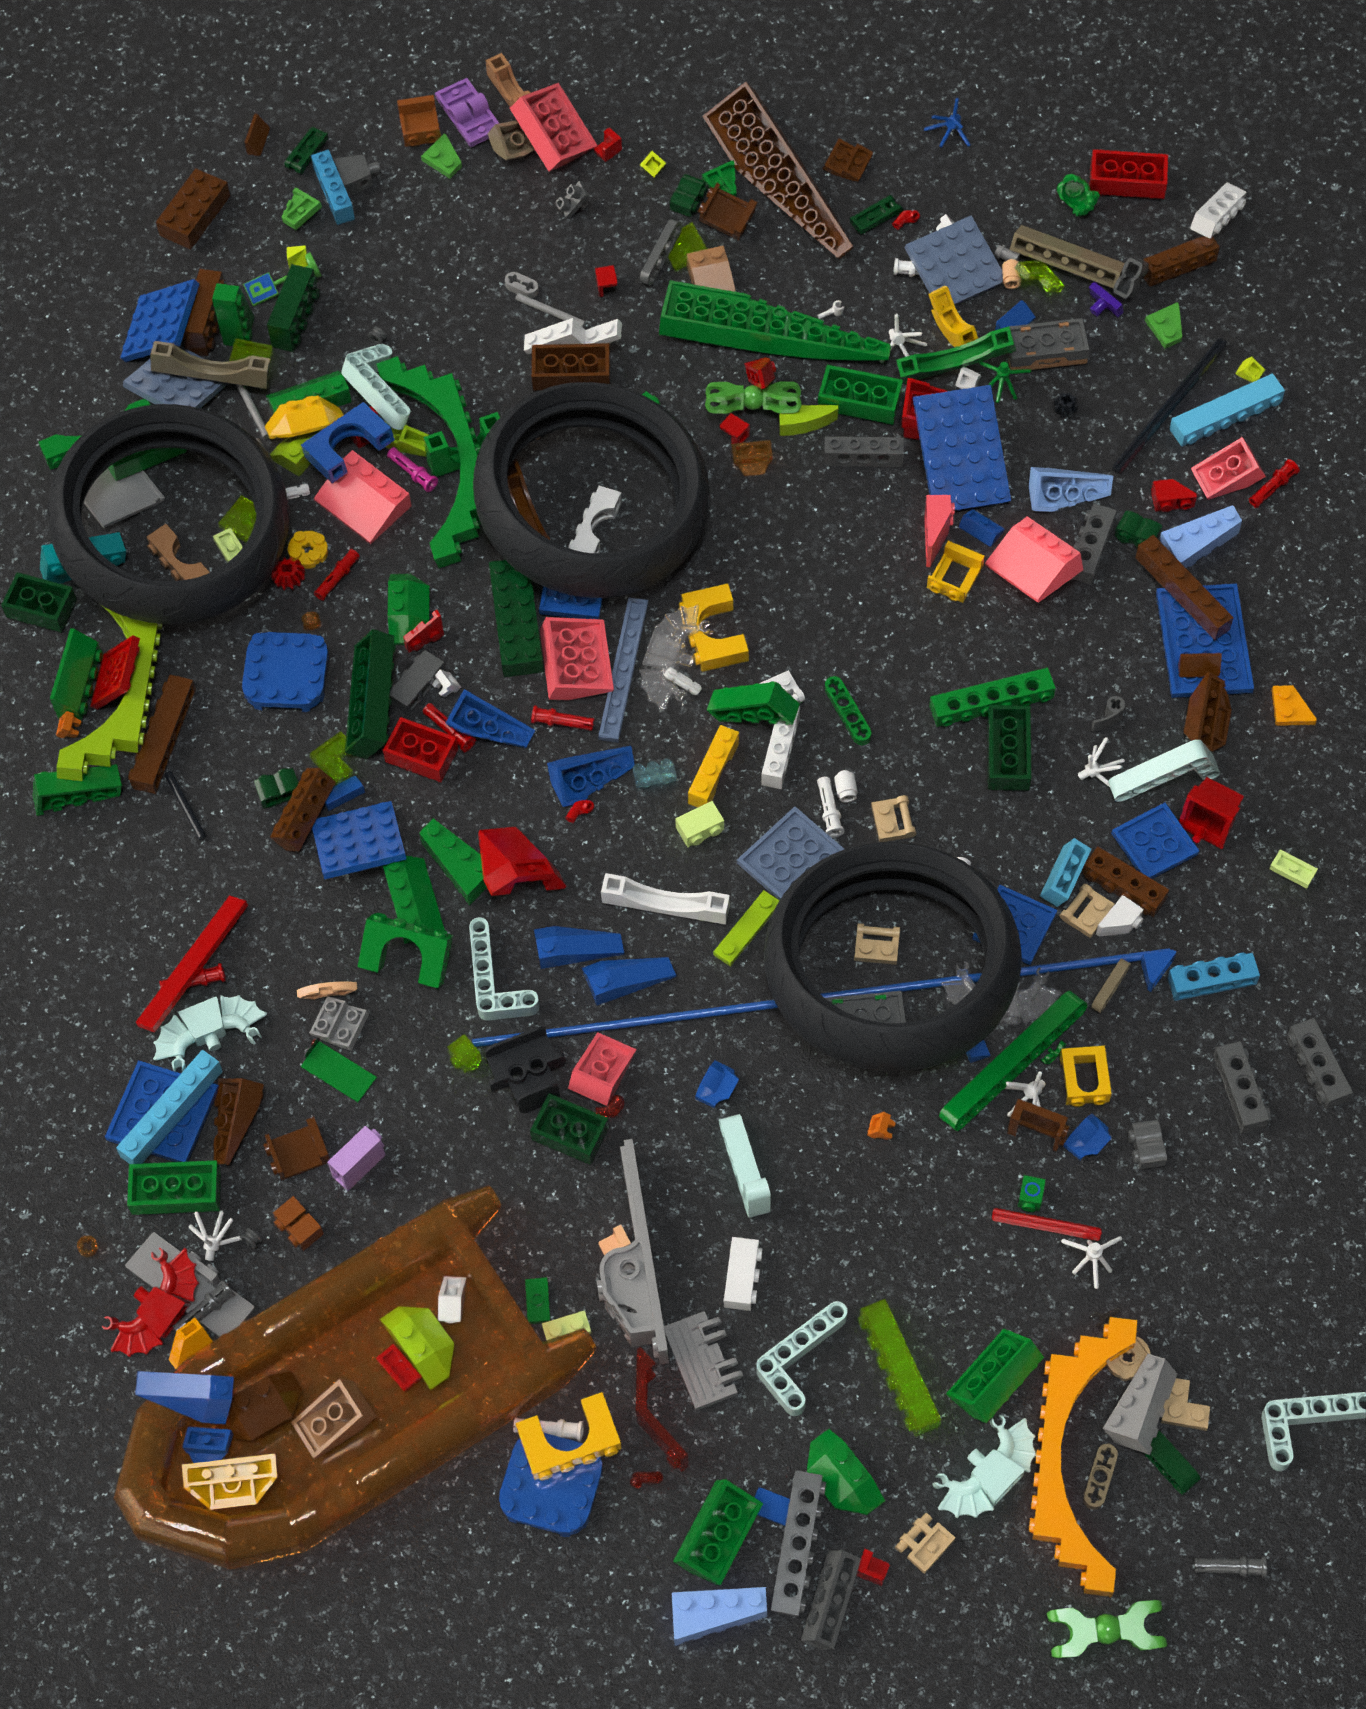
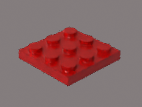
M132 635L103 654L90 707L98 710L129 690L131 686L130 677L135 669V657L140 650L138 646L140 638Z

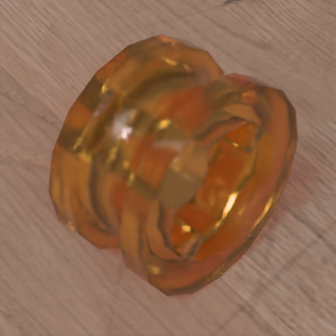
M308 612L301 617L303 627L306 630H314L321 625L317 612Z
M86 1235L78 1240L77 1249L81 1256L88 1258L95 1255L98 1250V1244L94 1237ZM86 1242L88 1244L89 1242H92V1249L89 1251L87 1250V1248L85 1251L83 1250V1244Z

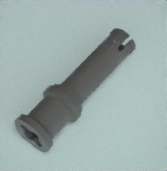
M221 1280L217 1288L211 1293L207 1292L204 1296L205 1299L172 1327L177 1331L193 1317L199 1322L213 1309H219L220 1305L230 1296H235V1293L224 1280Z
M1246 1556L1239 1557V1559L1195 1557L1194 1560L1195 1573L1239 1574L1242 1577L1259 1575L1262 1578L1267 1576V1561L1264 1556L1261 1559L1246 1558Z

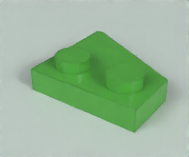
M443 134L421 156L424 163L448 178H451L462 168V163L446 134Z
M295 187L293 189L294 196L292 200L288 201L287 208L284 210L281 218L283 223L297 230L322 208L320 201Z
M1178 302L1146 316L1145 322L1164 349L1182 341Z

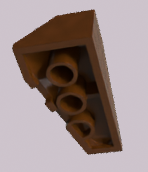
M243 1078L218 1079L217 1085L219 1088L214 1100V1107H218V1117L214 1118V1126L218 1127V1133L214 1138L213 1161L217 1160L219 1165L230 1164L260 1106L264 1086L262 1083Z

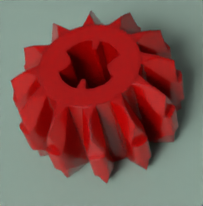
M283 556V561H278L271 577L277 587L282 586L284 591L287 587L293 590L295 585L300 587V581H304L305 568L299 559L294 560L291 556L287 560Z

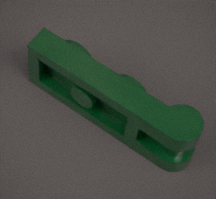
M311 127L287 157L284 166L288 169H294L296 173L302 175L306 166L312 160L311 155L317 154L328 140V134Z
M889 195L851 217L850 223L862 235L891 217L899 216L904 209L900 204L896 203V199L892 195Z

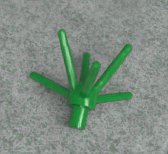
M983 361L979 362L980 365L997 372L995 378L989 384L992 388L997 380H999L996 403L1000 402L1004 381L1007 382L1013 399L1016 400L1017 396L1009 379L1010 374L1030 373L1031 369L1010 370L1007 362H1002L998 368Z

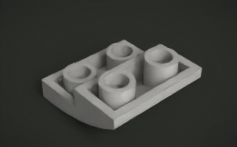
M327 996L309 1033L325 1042L352 1051L369 1013L367 1010L348 1005L346 1001Z

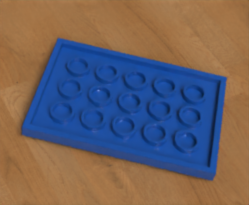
M991 385L913 397L929 494L950 495L951 503L955 504V511L1011 502Z
M1237 584L1204 586L1234 617L1231 629L1216 640L1197 623L1165 588H1157L1156 598L1171 698L1190 697L1204 678L1179 677L1178 662L1180 654L1221 653V671L1218 677L1225 681L1227 694L1253 693L1254 685Z

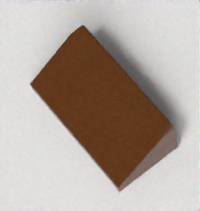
M258 114L253 116L244 142L248 155L261 156L270 130L268 124Z
M1180 654L1178 662L1179 677H1204L1208 672L1217 677L1220 676L1222 654Z

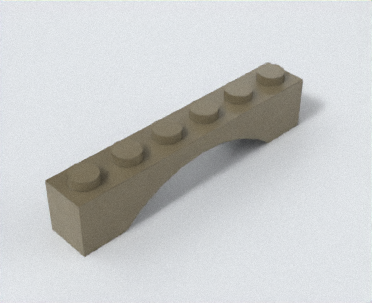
M154 341L151 351V371L267 389L270 377V358L249 356L236 361H210L193 356L175 344Z

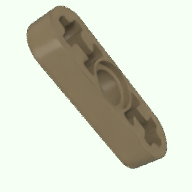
M1122 958L1119 960L1091 1006L1092 1009L1102 1013L1131 966L1130 962Z
M1111 1444L1101 1445L1096 1453L1083 1497L1085 1506L1091 1510L1101 1508L1106 1498L1118 1457L1117 1449ZM1108 1450L1113 1458L1109 1457L1107 1465L1104 1466L1102 1465L1104 1455L1101 1453H1105ZM1103 1471L1107 1475V1480L1103 1483L1097 1482L1094 1478L1095 1472ZM1095 1487L1104 1488V1491L1102 1489L1098 1491L1097 1498L1100 1501L1097 1500L1095 1503H1091V1498L1088 1496L1093 1495Z

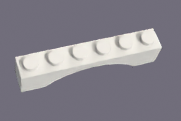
M605 873L601 890L602 903L725 925L730 908V895L710 891L703 893L669 892L645 886L624 876Z

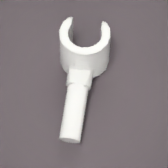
M835 301L831 309L818 314V319L832 314L835 316L842 315L844 307L839 308L841 301Z

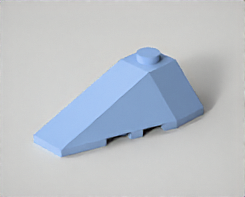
M1031 467L1028 487L1032 510L1053 512L1063 507H1071L1081 502L1110 496L1113 475Z

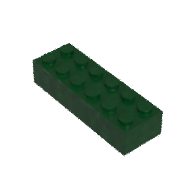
M506 560L489 562L503 677L542 673L544 670L532 580L517 571Z
M372 629L354 645L345 753L368 759L372 754L376 753L388 740L386 731L390 719L388 716V708L391 704L389 695L393 684L391 672L394 668L392 660L396 648L394 636Z

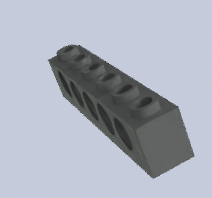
M795 1470L771 1613L799 1618V1613H804L806 1599L802 1598L803 1590L809 1588L810 1575H807L806 1572L808 1565L812 1566L814 1552L810 1551L811 1543L817 1541L819 1528H814L816 1518L820 1519L822 1505H819L818 1502L820 1495L824 1496L826 1482L822 1481L823 1475ZM804 1492L813 1494L814 1500L811 1503L802 1502L800 1497ZM800 1515L809 1517L810 1523L807 1526L801 1527L797 1524L796 1520ZM797 1538H802L805 1540L806 1546L802 1550H796L792 1545L793 1541ZM791 1562H799L802 1565V1570L797 1574L791 1573L788 1569ZM788 1585H794L797 1587L798 1593L794 1597H788L784 1593L785 1588Z

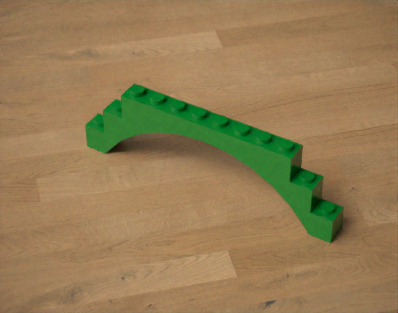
M398 356L377 363L380 377L394 392L410 396L427 405L443 419L456 439L460 457V483L455 503L446 522L429 544L438 568L460 562L459 554L462 553L460 543L479 537L477 529L480 526L477 520L479 517L474 501L473 477L480 446L474 442L477 436L474 428L469 426L472 420L469 411L465 412L464 409L467 404L464 395L460 396L459 393L462 390L459 379L455 380L452 373L434 379L432 371H428L425 365L407 370L405 362L401 363Z

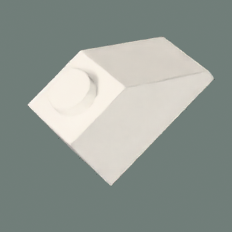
M1122 895L1099 923L1096 935L1100 937L1130 933L1133 928L1137 929L1142 923L1144 909Z
M444 1276L438 1296V1321L446 1323L461 1322L464 1309L466 1277Z

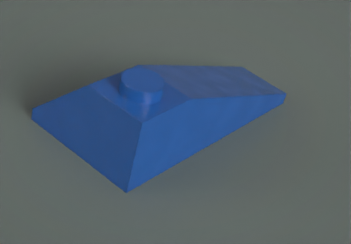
M465 689L457 699L445 723L466 735L523 748L527 747L535 732L531 727Z
M631 746L568 757L547 763L551 784L563 807L573 805L577 801L586 800L590 794L596 790H601L609 781L617 779L635 766Z
M560 926L534 929L541 969L624 955L621 934Z
M669 957L605 960L582 968L597 1006L676 977Z
M137 1371L135 1395L186 1415L201 1423L226 1424L232 1402L234 1377Z

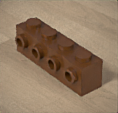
M1202 236L1144 258L1143 260L1149 263L1144 279L1148 286L1151 287L1216 262L1220 247L1213 236L1211 238Z
M306 768L301 775V780L297 787L293 790L288 804L284 807L279 821L275 824L270 838L286 851H300L336 782L320 768Z
M1098 846L1084 864L1082 874L1087 880L1098 883L1105 891L1114 893L1120 898L1122 895L1144 909L1143 914L1150 915L1154 918L1167 900L1169 889Z

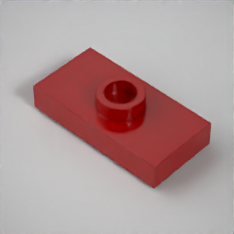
M394 1344L376 1357L377 1362L404 1393L422 1380V1376Z

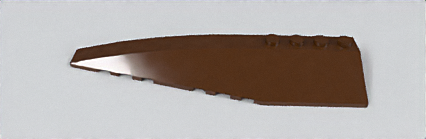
M747 82L743 83L703 115L704 120L731 161L734 160L735 168L739 173L838 259L854 248L803 163L757 92Z

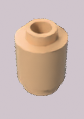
M1009 259L1002 264V281L1008 289L1018 288L1022 281L1021 264L1014 259Z

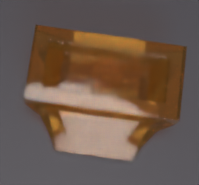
M770 440L731 444L733 462L739 467L744 476L765 474L768 464L773 460Z

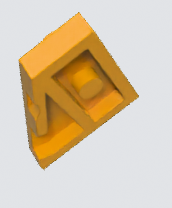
M1293 685L1272 687L1276 726L1316 724V717Z

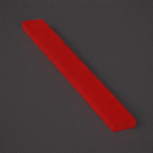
M229 895L136 1021L138 1027L156 1032L248 907L245 900Z

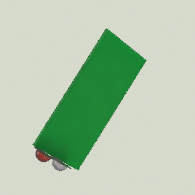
M320 1038L313 1039L311 1042L312 1047L304 1051L306 1059L300 1067L358 1103L377 1077L319 1041Z

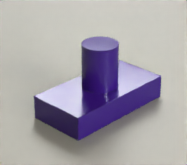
M1093 282L1089 286L1090 295L1097 300L1090 307V311L1098 317L1106 308L1118 318L1124 313L1122 304L1097 283Z

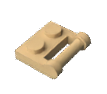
M903 795L895 799L871 802L879 842L911 838L916 835L908 809V796ZM900 807L904 824L903 830L898 828L894 808Z
M1083 884L1079 889V894L1059 916L1064 922L1091 938L1097 931L1099 923L1115 904L1095 892L1089 885ZM1085 898L1091 899L1078 919L1075 918L1073 914Z
M858 923L854 961L897 965L900 927H871ZM863 934L893 937L892 941L863 939Z

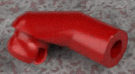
M916 210L903 211L892 223V226L899 230L904 223H915L920 218V213Z
M591 800L575 802L565 819L570 823H574L578 815L590 813L594 809V803Z

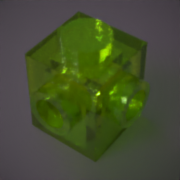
M465 1034L447 1046L451 1063L456 1069L461 1068L464 1073L476 1069L482 1061L480 1052Z

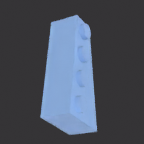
M1232 505L1161 532L1160 542L1185 568L1191 567L1198 559L1207 556L1214 548L1220 547L1239 534L1242 519Z
M766 1587L673 1592L672 1607L675 1646L692 1639L702 1638L714 1632L724 1631L736 1625L740 1626L767 1617Z

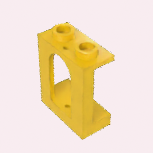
M947 541L940 562L932 576H928L927 588L934 593L943 594L953 601L964 603L983 567L984 555ZM952 561L970 568L960 588L942 581Z
M1105 1046L1061 1049L1060 1064L1063 1065L1067 1094L1066 1105L1080 1107L1088 1103L1103 1105L1109 1102L1112 1093ZM1096 1062L1098 1087L1093 1092H1084L1077 1084L1075 1064Z

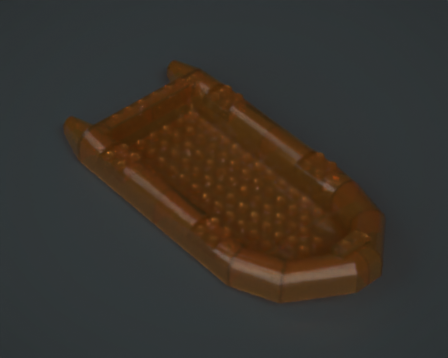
M490 1185L443 1200L261 1313L242 1322L238 1327L221 1335L220 1338L183 1361L173 1373L234 1377L232 1396L267 1375L290 1371L303 1391L294 1415L290 1420L253 1442L232 1439L228 1453L222 1458V1460L276 1454L277 1479L256 1505L210 1510L184 1489L182 1465L192 1464L193 1461L190 1455L183 1450L182 1446L188 1427L217 1429L215 1424L201 1423L167 1407L146 1400L136 1411L113 1496L138 1540L227 1569L305 1552L567 1385L596 1351L595 1343L585 1328L541 1342L474 1240L477 1234L501 1208V1203ZM444 1276L466 1277L464 1309L461 1322L446 1323L439 1321L455 1344L450 1377L431 1391L425 1382L421 1380L404 1393L376 1360V1357L392 1344L404 1355L380 1319L400 1306L429 1308L438 1320V1296ZM339 1379L353 1380L376 1415V1418L360 1432L317 1459H314L291 1422Z

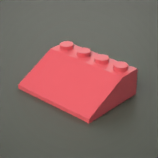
M559 83L521 96L510 107L511 112L548 171L562 167L598 146Z
M352 450L343 458L348 473L334 483L327 479L314 497V501L369 544H372L411 507L410 495Z
M1028 516L1010 529L985 562L988 568L1037 603L1083 571L1081 553Z
M546 617L540 628V637L549 700H572L612 692L614 687L604 620Z

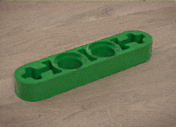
M829 677L825 682V692L847 731L856 744H868L871 740L870 727L843 681L839 677ZM831 684L837 686V692L839 694L836 695V691L833 687H831ZM846 699L849 704L843 707L838 704V701ZM855 715L858 717V721L854 723L849 722L847 717ZM859 726L861 733L865 734L864 738L862 736H858L859 731L857 728Z

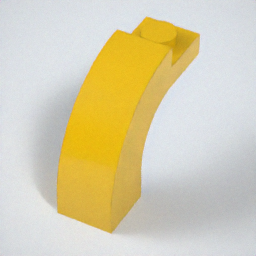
M943 286L929 293L933 310H931L939 329L952 346L958 347L978 339L975 327L967 324L958 314L948 286Z

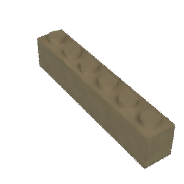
M1023 225L1014 233L1010 250L1111 288H1114L1117 279L1122 275V269L1125 264Z

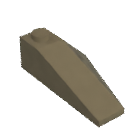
M517 120L495 124L488 132L493 151L505 160L521 158L535 150Z

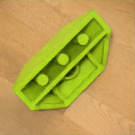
M398 1306L380 1319L412 1366L422 1376V1380L430 1391L450 1377L455 1344L429 1308Z

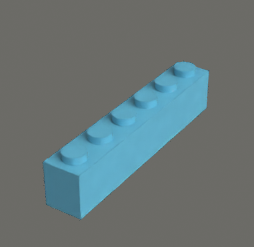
M1272 373L1172 418L1169 430L1181 447L1193 444L1202 437H1209L1220 429H1227L1231 424L1238 421L1242 422L1251 415L1260 414L1271 406L1279 405L1283 400L1285 390Z
M202 1050L116 1147L120 1157L129 1164H142L223 1072L219 1061Z

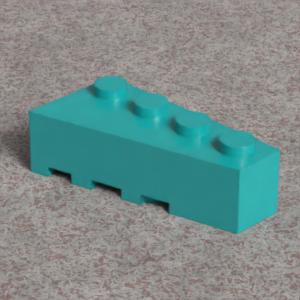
M120 532L88 537L94 547L112 564L119 565L125 563L126 549ZM53 544L42 545L40 571L43 579L59 584L72 580L60 563Z

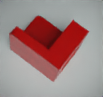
M607 128L604 130V141L594 148V152L606 162L622 150V139L611 128Z
M614 265L595 268L599 297H603V288L618 285Z
M732 413L720 424V429L731 435V445L737 449L750 436V425Z
M865 1549L856 1576L882 1586L890 1564L873 1557L874 1552Z

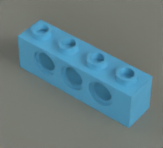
M329 150L311 155L315 174L337 225L355 220L352 203Z
M1242 952L1234 955V957H1218L1213 961H1198L1189 966L1177 965L1170 969L1167 979L1174 1001L1256 985L1260 974L1253 953L1246 954ZM1229 969H1236L1238 973H1232ZM1208 973H1215L1218 977H1211ZM1188 977H1194L1197 981H1190Z

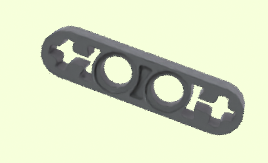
M670 219L641 271V283L649 286L654 284L681 233L682 223L680 221Z

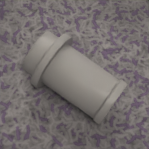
M999 245L994 254L997 256V259L1001 258L1006 261L1009 259L1018 261L1020 256L1019 253L1005 248V245Z

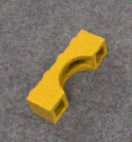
M722 725L719 726L688 791V804L700 807L713 800L721 773L726 763L732 760L739 745L738 731Z

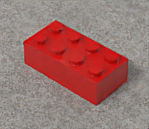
M1093 149L1090 166V190L1097 191L1101 195L1164 199L1167 187L1168 154Z

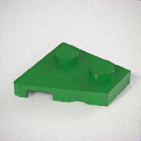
M734 160L702 174V180L705 181L708 189L714 188L716 183H719L721 190L736 197Z

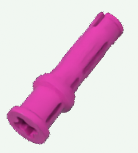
M395 447L388 451L387 457L409 473L415 483H420L426 492L432 491L437 486L438 478L427 473L426 468L418 467Z

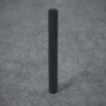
M171 771L166 772L164 776L199 840L205 839L206 835Z

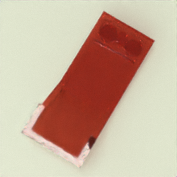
M639 1347L637 1349L636 1369L637 1423L668 1456L666 1460L673 1469L678 1468L683 1472L689 1467L688 1454L647 1409L648 1383L656 1377V1374L651 1370L655 1362Z

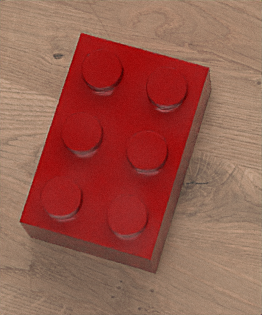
M400 717L383 749L385 762L442 782L458 751L457 738Z

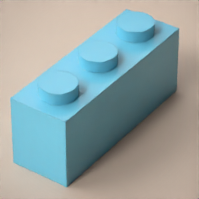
M1075 838L1065 844L1040 897L1056 907L1067 901L1091 848Z

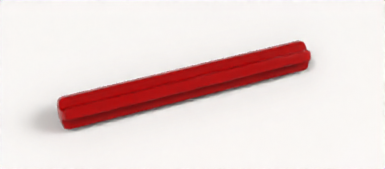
M994 1208L992 1213V1220L996 1222L1099 1241L1101 1238L1102 1229L1098 1227Z

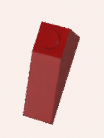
M765 357L744 363L748 381L751 384L764 389L775 379L774 372H776V367L771 359Z

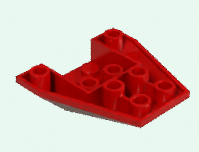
M517 827L479 830L483 881L491 896L510 894L516 882L542 880L546 890L566 888V884L559 871Z

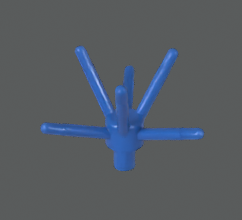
M958 98L955 99L953 115L950 117L932 115L933 119L946 122L924 128V131L947 126L948 130L939 145L940 147H943L950 132L954 129L958 131L966 145L970 146L969 141L961 130L963 128L960 123L961 116L957 114Z

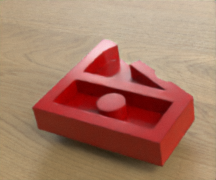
M438 610L432 612L434 617L426 624L421 621L413 630L403 636L408 653L419 650L424 645L437 641L444 636L442 619Z

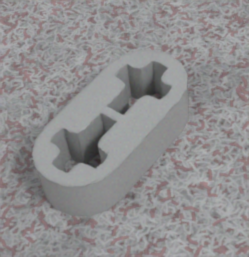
M510 272L505 276V286L509 291L516 294L520 293L529 298H535L538 295V283L535 280L517 272Z

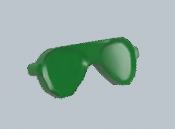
M1061 1040L1055 1051L1049 1048L1048 1052L1050 1054H1047L1041 1061L1045 1065L1053 1062L1060 1055L1061 1049L1066 1047V1044Z

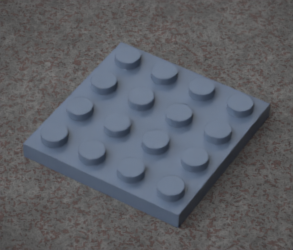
M972 216L910 242L904 247L929 293L943 286H948L955 306L1003 284L1002 269Z
M178 346L180 349L184 350L185 352H187V353H189V354H191V355H193V356L199 357V358H201V359H204V358L198 356L197 354H195V353L189 351L188 349H185V348L182 347V346ZM151 358L123 381L124 388L153 404H178L196 408L204 406L229 384L226 382L151 371Z
M794 807L737 859V864L780 901L790 885L802 873L820 860L842 851L844 848L798 808Z

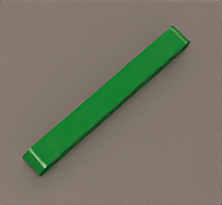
M1072 991L1065 992L942 1108L939 1118L955 1131L961 1130L1007 1087L1006 1082H1012L1084 1014L1087 1009V1002Z

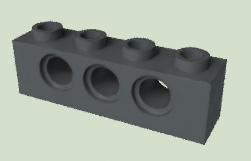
M825 436L824 466L903 467L904 438Z
M1094 503L1091 511L1087 510L1084 521L1087 523L1085 527L1081 526L1078 535L1081 538L1080 542H1075L1074 549L1081 553V558L1087 560H1082L1083 571L1074 576L1073 580L1092 584L1115 520L1116 510Z
M1315 1018L1291 1026L1287 1034V1041L1290 1047H1294L1300 1066H1304L1307 1072V1080L1310 1085L1314 1086L1319 1103H1323L1325 1109H1329L1349 1101L1353 1091ZM1304 1043L1311 1044L1313 1048H1307ZM1313 1062H1320L1323 1066L1317 1067ZM1323 1081H1330L1332 1083V1086L1324 1084Z
M1241 1041L1216 1047L1213 1057L1241 1134L1266 1128L1271 1119L1269 1108L1264 1106L1262 1100L1264 1098L1263 1091L1260 1086L1257 1087L1255 1081L1256 1073L1254 1068L1249 1065L1247 1049L1243 1048ZM1231 1065H1238L1241 1069L1235 1070ZM1244 1084L1248 1089H1241L1238 1085ZM1245 1104H1252L1255 1109H1249Z
M844 1550L828 1551L803 1631L802 1642L818 1649L835 1648L861 1558Z

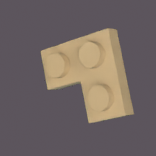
M1176 1378L1168 1400H1165L1163 1406L1165 1412L1161 1423L1207 1431L1210 1406L1188 1403L1190 1381Z

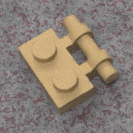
M927 1513L915 1520L911 1530L907 1534L904 1533L899 1538L900 1542L895 1546L900 1553L907 1547L910 1548L912 1552L907 1556V1559L924 1574L956 1539L939 1522L933 1528H930L928 1524L932 1517ZM920 1532L924 1533L926 1536L917 1544L914 1539Z

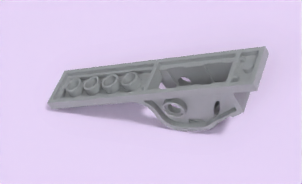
M633 1139L624 1140V1146H621L620 1150L635 1240L628 1246L609 1251L603 1257L600 1263L601 1280L597 1281L599 1301H604L605 1309L612 1319H616L624 1331V1336L631 1347L652 1344L654 1358L659 1357L661 1365L669 1363L668 1349Z

